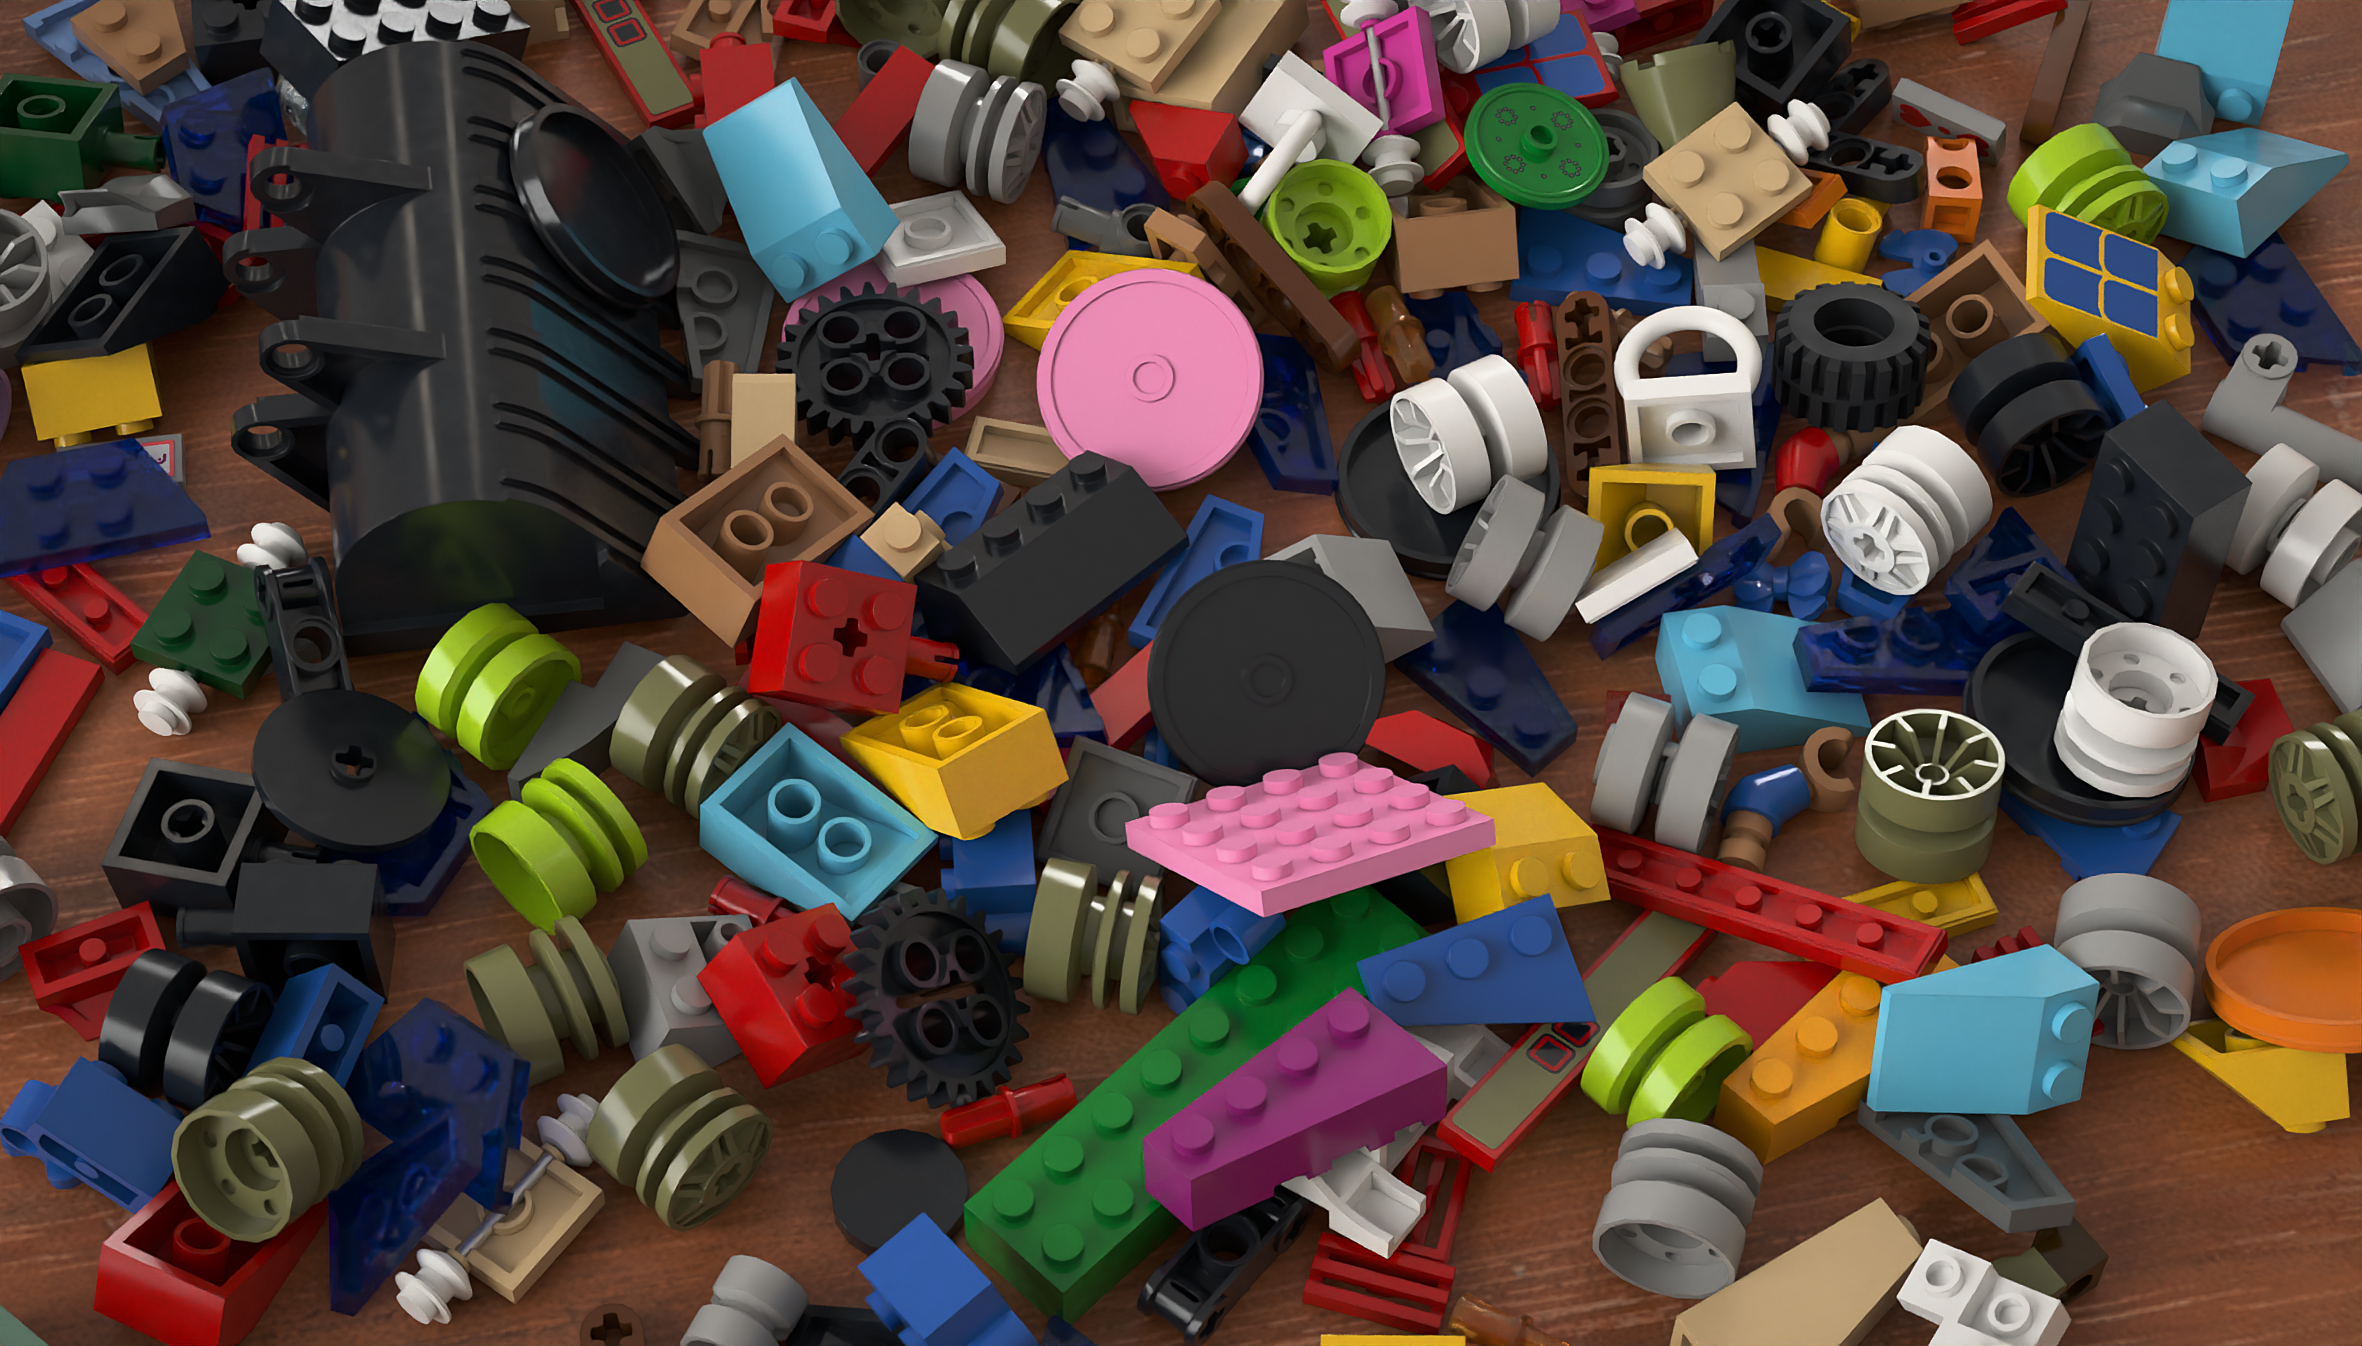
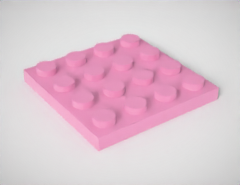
M1346 752L1325 755L1319 759V765L1300 771L1280 769L1268 772L1263 776V782L1250 786L1217 787L1206 793V799L1193 803L1160 804L1149 810V816L1125 823L1128 848L1263 918L1496 845L1493 818L1466 807L1463 801L1447 799L1429 791V787L1426 785L1406 781L1393 775L1390 769L1377 768L1359 760L1357 755Z

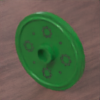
M1529 82L1509 83L1498 86L1480 97L1466 120L1464 145L1473 168L1481 179L1494 191L1517 204L1541 210H1559L1573 207L1593 195L1607 172L1609 147L1601 126L1581 103L1552 87Z

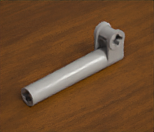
M2271 333L2259 334L2250 338L2227 378L2220 382L2202 418L2200 429L2261 456L2277 444L2284 443L2319 466L2318 481L2328 484L2335 479H2339L2362 494V441L2282 405L2288 389L2287 384L2295 371L2298 361L2295 347L2282 336Z

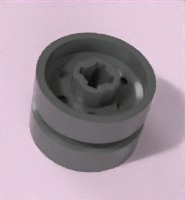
M1588 109L1601 126L1609 147L1608 169L1601 184L1592 196L1578 205L1559 210L1624 234L1626 233L1625 221L1628 218H1634L1642 223L1647 217L1645 209L1649 203H1652L1653 189L1643 180V169L1659 157V145L1657 139L1639 118L1615 109Z

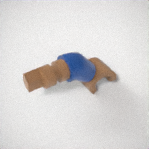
M1834 726L1819 729L1809 736L1795 766L1785 764L1742 777L1729 791L1722 806L1720 821L1724 826L1722 836L1724 840L1719 844L1715 860L1762 874L1766 859L1765 850L1769 848L1770 840L1780 834L1782 824L1808 807L1825 813L1844 811L1855 791V787L1848 777L1843 779L1832 778L1821 767L1835 769L1845 760L1855 742L1852 732L1846 728Z

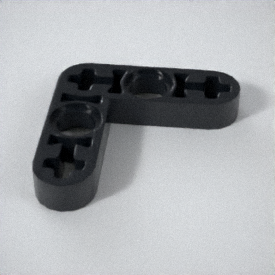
M1866 58L1847 64L1809 102L1819 107L1827 119L1837 116L1843 117L1828 121L1830 124V132L1827 133L1829 139L1828 148L1820 151L1810 145L1806 148L1808 162L1803 166L1795 165L1799 168L1840 175L1848 190L1846 192L1848 194L1888 204H1902L1917 199L1927 189V176L1923 157L1913 149L1857 136L1892 99L1889 67L1885 62ZM1860 161L1859 163H1856L1854 165L1844 167L1840 166L1848 162Z

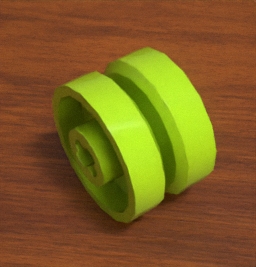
M489 603L464 616L447 631L432 650L420 673L415 693L417 712L450 739H458L460 746L491 770H509L514 767L570 680L581 683L580 660L548 634H539L538 629L529 620L507 604Z
M1668 976L1650 986L1637 997L1610 1026L1586 1064L1580 1086L1583 1093L1609 1115L1628 1111L1626 1122L1628 1129L1635 1123L1654 1118L1683 1119L1703 1124L1716 1110L1722 1081L1750 1056L1753 1041L1747 1032L1726 1015H1712L1705 1018L1707 1005L1704 997L1681 978Z

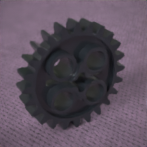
M865 282L862 295L854 296L846 286L840 287V301L834 303L829 298L820 295L817 297L818 313L801 308L798 311L800 326L786 324L784 327L786 342L777 343L778 362L775 363L776 374H796L798 421L806 419L807 430L810 436H814L827 428L829 445L835 446L845 436L852 437L853 450L859 452L866 439H869L881 424L895 417H908L917 421L924 428L927 437L931 438L933 437L932 420L934 419L948 425L951 424V407L964 408L966 405L965 390L973 389L972 370L974 369L973 346L969 345V331L967 327H958V314L955 310L942 314L940 298L935 297L921 304L920 288L917 287L909 291L905 297L897 295L895 282H890L884 294H875L871 282Z
M918 887L904 894L900 893L879 902L877 909L864 913L861 916L865 927L850 933L849 937L858 950L844 955L842 962L856 974L855 978L842 982L841 989L856 996L857 1005L848 1008L844 1013L847 1018L861 1020L864 1027L854 1038L855 1043L866 1044L871 1042L875 1049L870 1057L869 1067L873 1069L883 1064L889 1067L886 1086L891 1089L907 1083L908 1101L914 1102L927 1097L930 1109H936L947 1104L953 1109L995 1094V1086L1009 1082L1012 1079L1008 1067L1021 1063L1023 1060L1021 1053L1014 1044L1029 1039V1033L1017 1023V1017L1029 1013L1030 1006L1016 1000L1015 991L1023 988L1024 979L1011 977L1008 970L1017 959L1016 953L1001 955L997 948L1003 936L1002 930L998 929L988 934L983 930L986 912L981 909L967 915L966 897L961 895L947 901L943 888L925 893L922 887ZM966 987H973L977 991V994H971L957 1000L944 998L918 1007L900 1009L896 1005V1002L905 1001L918 995L922 998L933 997Z

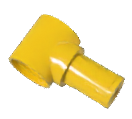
M1855 196L1854 199H1840L1829 211L1814 251L1815 261L1861 274L1876 237L1882 230V218L1893 204Z

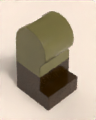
M2073 1216L2072 1225L2038 1230L2031 1248L2020 1256L2001 1257L1991 1263L1999 1276L2060 1300L2065 1307L2098 1285L2109 1256Z

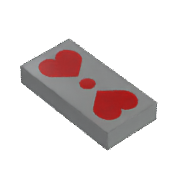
M1901 78L1893 91L1892 114L1894 121L1927 136L1954 140L1960 138L1974 139L1978 159L1995 167L1997 166L2006 149L2005 122L1907 78Z

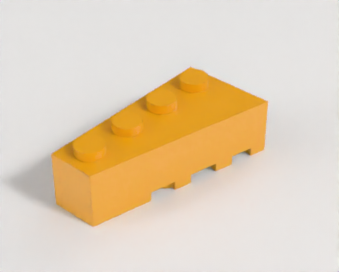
M1944 954L1932 974L1961 966ZM1845 970L1840 972L1722 1081L1713 1123L1726 1134L1736 1138L1751 1150L1762 1164L1766 1165L1836 1127L1840 1118L1859 1109L1860 1099L1867 1098L1882 988L1890 984Z

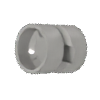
M732 1256L713 1285L714 1294L710 1300L712 1304L703 1305L699 1309L680 1344L681 1346H779L777 1341L786 1340L789 1333L794 1330L808 1305V1296L799 1283L776 1266L751 1256Z

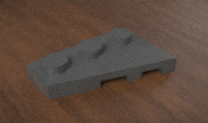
M675 229L679 242L681 264L678 280L672 289L691 392L702 394L703 369L710 361L723 360L734 362L738 365L740 374H758L776 288L751 256L747 244Z
M1867 1098L1860 1099L1857 1122L2007 1234L2016 1232L2029 1233L2045 1228L2072 1225L2076 1201L2009 1114L1873 1111L1866 1105Z

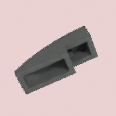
M624 641L594 688L570 680L507 776L511 799L523 804L521 791L524 785L532 778H541L544 768L556 758H569L586 767L596 777L611 766L609 750L612 734L624 705L641 680L657 664L668 657Z

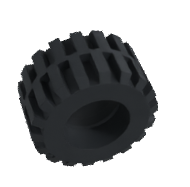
M1841 281V284L1832 285L1824 283L1816 285L1815 290L1804 289L1795 294V300H1787L1781 307V314L1777 315L1771 374L1772 390H1775L1776 400L1780 405L1788 406V413L1795 418H1805L1808 420L1809 425L1817 428L1824 426L1833 428L1834 432L1847 433V430H1858L1860 433L1873 432L1875 427L1887 429L1897 425V419H1908L1914 414L1915 407L1920 406L1924 396L1931 331H1929L1930 322L1927 316L1920 314L1921 308L1914 301L1903 300V294L1894 290L1886 291L1880 289V285L1870 283L1861 285L1855 284L1854 281Z

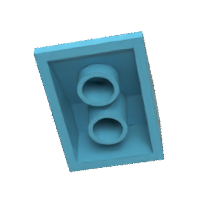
M2169 0L2154 55L2200 67L2206 99L2216 111L2214 117L2259 126L2272 85L2294 0Z
M795 76L706 127L702 132L751 256L787 304L876 256L900 223V220Z
M2248 127L2173 141L2150 161L2143 170L2148 174L2150 182L2157 185L2168 200L2169 211L2165 224L2159 232L2160 234L2245 259L2349 164V156L2345 152Z
M1727 605L1662 613L1655 661L1667 702L1675 705L1674 727L1679 744L1688 724L1697 713L1740 725V734L1735 754L1804 745L1809 736L1817 730L1831 726L1846 728L1852 732L1854 738L1868 736L1871 732L1870 719L1840 626L1815 621L1808 622L1799 620V618Z
M790 722L783 726L700 805V847L748 884L778 897L782 896L787 901L810 910L834 902L849 928H852L864 913H867L938 843L939 838L938 834Z
M2045 944L1883 987L1866 1105L1873 1111L2027 1115L2080 1100L2100 982L2052 946Z

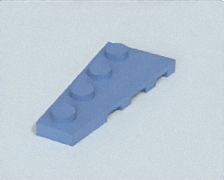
M64 0L22 19L28 37L84 79L92 82L119 84L121 106L157 134L164 136L165 140L181 152H185L235 128L230 110L188 55L190 68L143 97L76 38L70 19L100 0Z

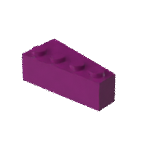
M1349 986L1143 1138L1146 1191L1191 1231H1197L1274 1196V1187L1290 1179L1305 1175L1310 1180L1332 1170V1160L1363 1146H1366L1369 1152L1395 1141V1132L1419 1121L1424 1127H1427L1446 1118L1448 1065Z

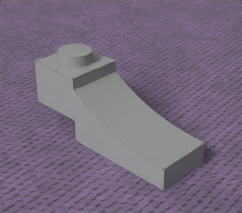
M1690 231L1696 306L1714 308L1730 314L1741 321L1756 338L1762 354V360H1765L1769 334L1764 283H1761L1754 237L1718 262ZM1701 331L1704 362L1737 361L1735 351L1724 339L1715 334Z

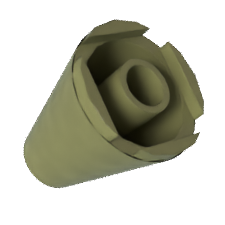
M1728 40L1721 45L1717 41L1653 55V62L1638 65L1636 59L1619 65L1621 80L1639 119L1657 139L1659 156L1735 102L1736 52L1733 40Z

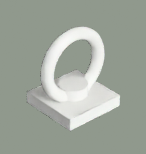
M1288 50L1237 120L1274 148L1237 199L1254 216L1293 163L1297 166L1302 162L1325 158L1353 164L1384 122Z
M1704 306L1673 307L1645 318L1624 337L1615 357L1614 378L1625 404L1631 464L1645 462L1709 465L1713 470L1756 468L1752 394L1761 377L1762 354L1752 332L1737 318L1723 311ZM1684 330H1699L1715 334L1724 339L1733 348L1737 356L1736 373L1640 379L1638 367L1644 351L1655 340L1667 334Z

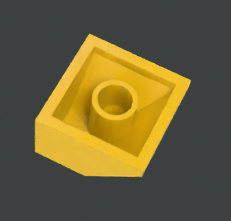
M1651 462L1590 467L1587 515L1604 524V533L1595 557L1596 562L1592 575L1676 527L1688 539L1699 559L1696 560V564L1642 595L1709 598L1716 473L1709 465Z
M2220 1017L2189 1022L2186 1030L2179 1037L2169 1042L2289 1132H2317L2326 1127V1121L2350 1117L2345 1053L2303 1051L2267 1043L2235 1029Z

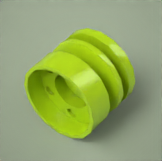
M2097 123L2074 126L2058 133L2038 147L2017 171L2010 183L2006 198L2010 211L2027 231L2028 208L2040 204L2147 245L2154 241L2164 226L2169 211L2168 200L2162 190L2150 182L2148 174L2143 169L2132 164L2130 154L2112 133Z
M1323 158L1302 162L1283 176L1271 193L1259 223L1329 301L1335 295L1342 292H1362L1391 237L1393 215L1385 192L1369 174L1348 162Z
M556 758L544 768L541 778L529 780L521 791L523 804L518 801L505 800L474 825L469 834L472 850L479 864L499 893L533 926L542 929L549 935H555L553 926L556 920L571 914L579 921L589 913L597 903L595 889L600 892H614L623 882L624 876H633L648 860L644 838L636 822L622 802L586 767L569 758Z

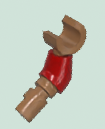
M1896 425L1887 429L1875 427L1873 432L1860 433L1858 430H1847V433L1834 432L1833 428L1825 426L1822 428L1807 426L1789 437L1777 451L1775 457V497L1753 536L1754 548L1759 557L1766 562H1773L1788 540L1791 529L1803 534L1807 548L1820 551L1827 540L1820 513L1828 481L1833 479L1838 474L1839 468L1847 462L1854 461L1868 454L1872 450L1874 442L1880 444L1888 435L1896 430Z

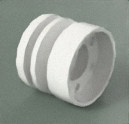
M1912 425L1898 427L1863 460L1862 466L1857 467L1823 500L1820 517L1825 536L1836 555L1855 575L1877 589L1895 595L1915 594L1935 577L1936 572L1950 561L1952 554L1964 547L1990 519L1993 502L1989 484L1978 465L1958 444L1937 431Z
M2116 623L2098 629L2083 645L2073 675L2071 689L2067 692L2063 709L2057 721L2053 740L2060 759L2076 777L2098 790L2119 796L2153 797L2172 790L2186 776L2191 756L2197 747L2199 732L2204 728L2215 699L2218 677L2211 660L2195 643L2163 627L2148 623Z

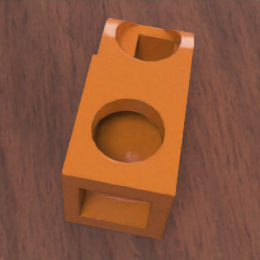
M1926 136L1923 143L1922 157L1927 176V189L1921 195L1922 215L1920 229H1932L1950 234L1958 243H1974L1983 201L1975 140L1970 138L1956 140L1941 139L1937 136Z

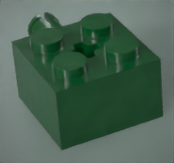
M5 73L0 79V198L18 199L27 197L46 199L64 205L63 200L58 195L59 191L97 189L113 167L151 171L158 174L161 173V169H164L167 158V144L164 136L125 133L119 84Z

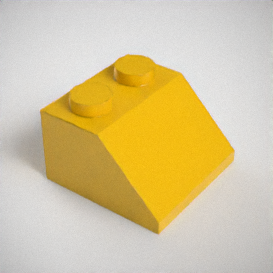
M152 341L110 356L25 363L21 368L38 441L53 438L55 448L92 441L90 430L115 426L117 435L146 431L154 428L152 418L162 416L164 413Z
M1544 782L1443 796L1447 799L1463 801L1466 807L1493 818L1495 826L1496 845L1445 860L1458 925L1547 893L1551 895L1557 914L1611 900L1597 834Z

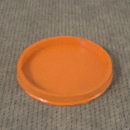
M2340 907L2290 908L2256 915L2228 927L2212 941L2206 952L2205 968L2202 973L2201 983L2209 1005L2230 1026L2267 1043L2311 1052L2362 1053V910Z

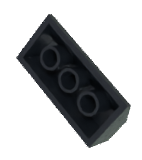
M1087 450L1071 459L1065 467L1040 485L1031 488L1025 496L996 517L987 520L981 528L952 549L940 554L937 560L914 575L913 578L915 585H917V594L929 639L943 643H954L957 645L959 652L1019 676L1188 548L1190 542L1188 534L1132 466Z

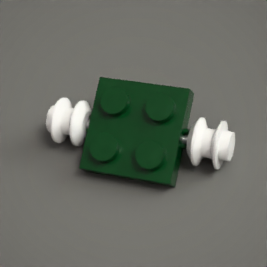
M279 522L256 524L251 531L255 544H243L237 550V558L241 566L197 549L130 642L134 657L160 667L152 670L149 674V682L154 691L140 690L133 698L134 704L139 711L138 717L148 729L162 736L187 734L192 728V722L187 712L201 713L207 707V700L198 685L199 683L244 700L247 699L272 662L265 623L259 612L255 596L254 570L256 566L268 564L272 570L305 565L307 563L308 553L303 546V539L290 526Z

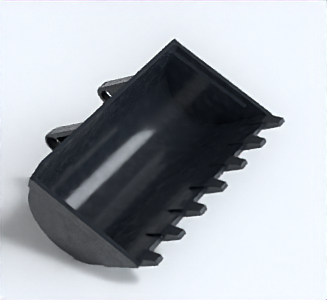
M466 39L459 43L429 40L385 46L351 60L331 74L315 93L308 109L306 119L307 149L276 146L262 150L250 162V191L253 196L264 204L266 211L291 226L238 232L229 237L222 246L223 274L226 279L236 286V291L280 320V322L273 323L265 328L259 336V364L262 370L273 379L297 392L295 394L256 397V403L245 405L235 411L230 419L231 447L236 454L330 513L335 591L347 658L434 648L447 631L464 616L489 603L507 604L529 620L538 629L539 634L677 618L692 613L640 567L641 560L660 518L689 498L678 490L676 466L695 471L699 469L700 441L669 417L667 395L693 401L701 396V394L691 392L687 367L661 348L658 325L680 331L674 295L668 292L661 296L656 304L646 309L623 310L599 300L586 291L559 265L537 235L518 197L510 167V141L520 120L549 104L562 103L580 108L600 120L625 144L631 141V139L559 87L553 86L509 54L491 46ZM276 174H289L297 178L295 182L286 185H275L269 183L266 179ZM248 257H261L269 261L267 264L258 267H248L239 263ZM287 344H300L307 347V349L298 353H284L276 348ZM258 426H271L278 429L269 434H255L248 431L250 428Z

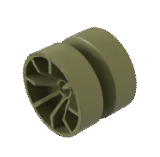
M1938 709L1903 711L1879 722L1869 733L1865 744L1861 789L1854 826L1855 842L1866 860L1890 876L1921 884L1954 882L1978 871L1986 863L1991 853L1997 818V805L2000 799L2005 768L2004 750L1994 734L1971 718Z

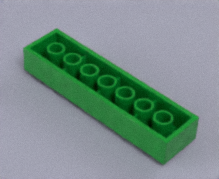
M1366 885L1305 904L1285 922L1284 930L1247 964L1242 965L1238 963L964 1204L966 1244L1063 1332L1184 1224L1146 1191L1143 1138L1349 986L1369 1001L1356 962L1431 935L1372 886Z

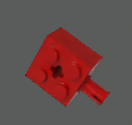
M723 32L711 39L710 48L699 49L701 74H691L690 82L694 110L705 109L706 114L695 115L696 129H705L775 88L770 42L746 45V40L741 34ZM729 199L723 209V215L735 214Z
M806 560L768 564L765 571L747 693L861 717L899 714L904 674L933 679L947 684L954 678L958 665L938 661H944V658L959 659V650L957 645L951 642L943 643L910 635L917 585Z
M834 902L737 933L696 976L765 1090L860 1056L872 1045L871 1042L866 1044L855 1043L854 1038L864 1027L861 1020L845 1017L844 1011L857 1005L856 996L841 989V983L855 978L856 973L842 962V958L844 955L858 949L849 937L852 932Z

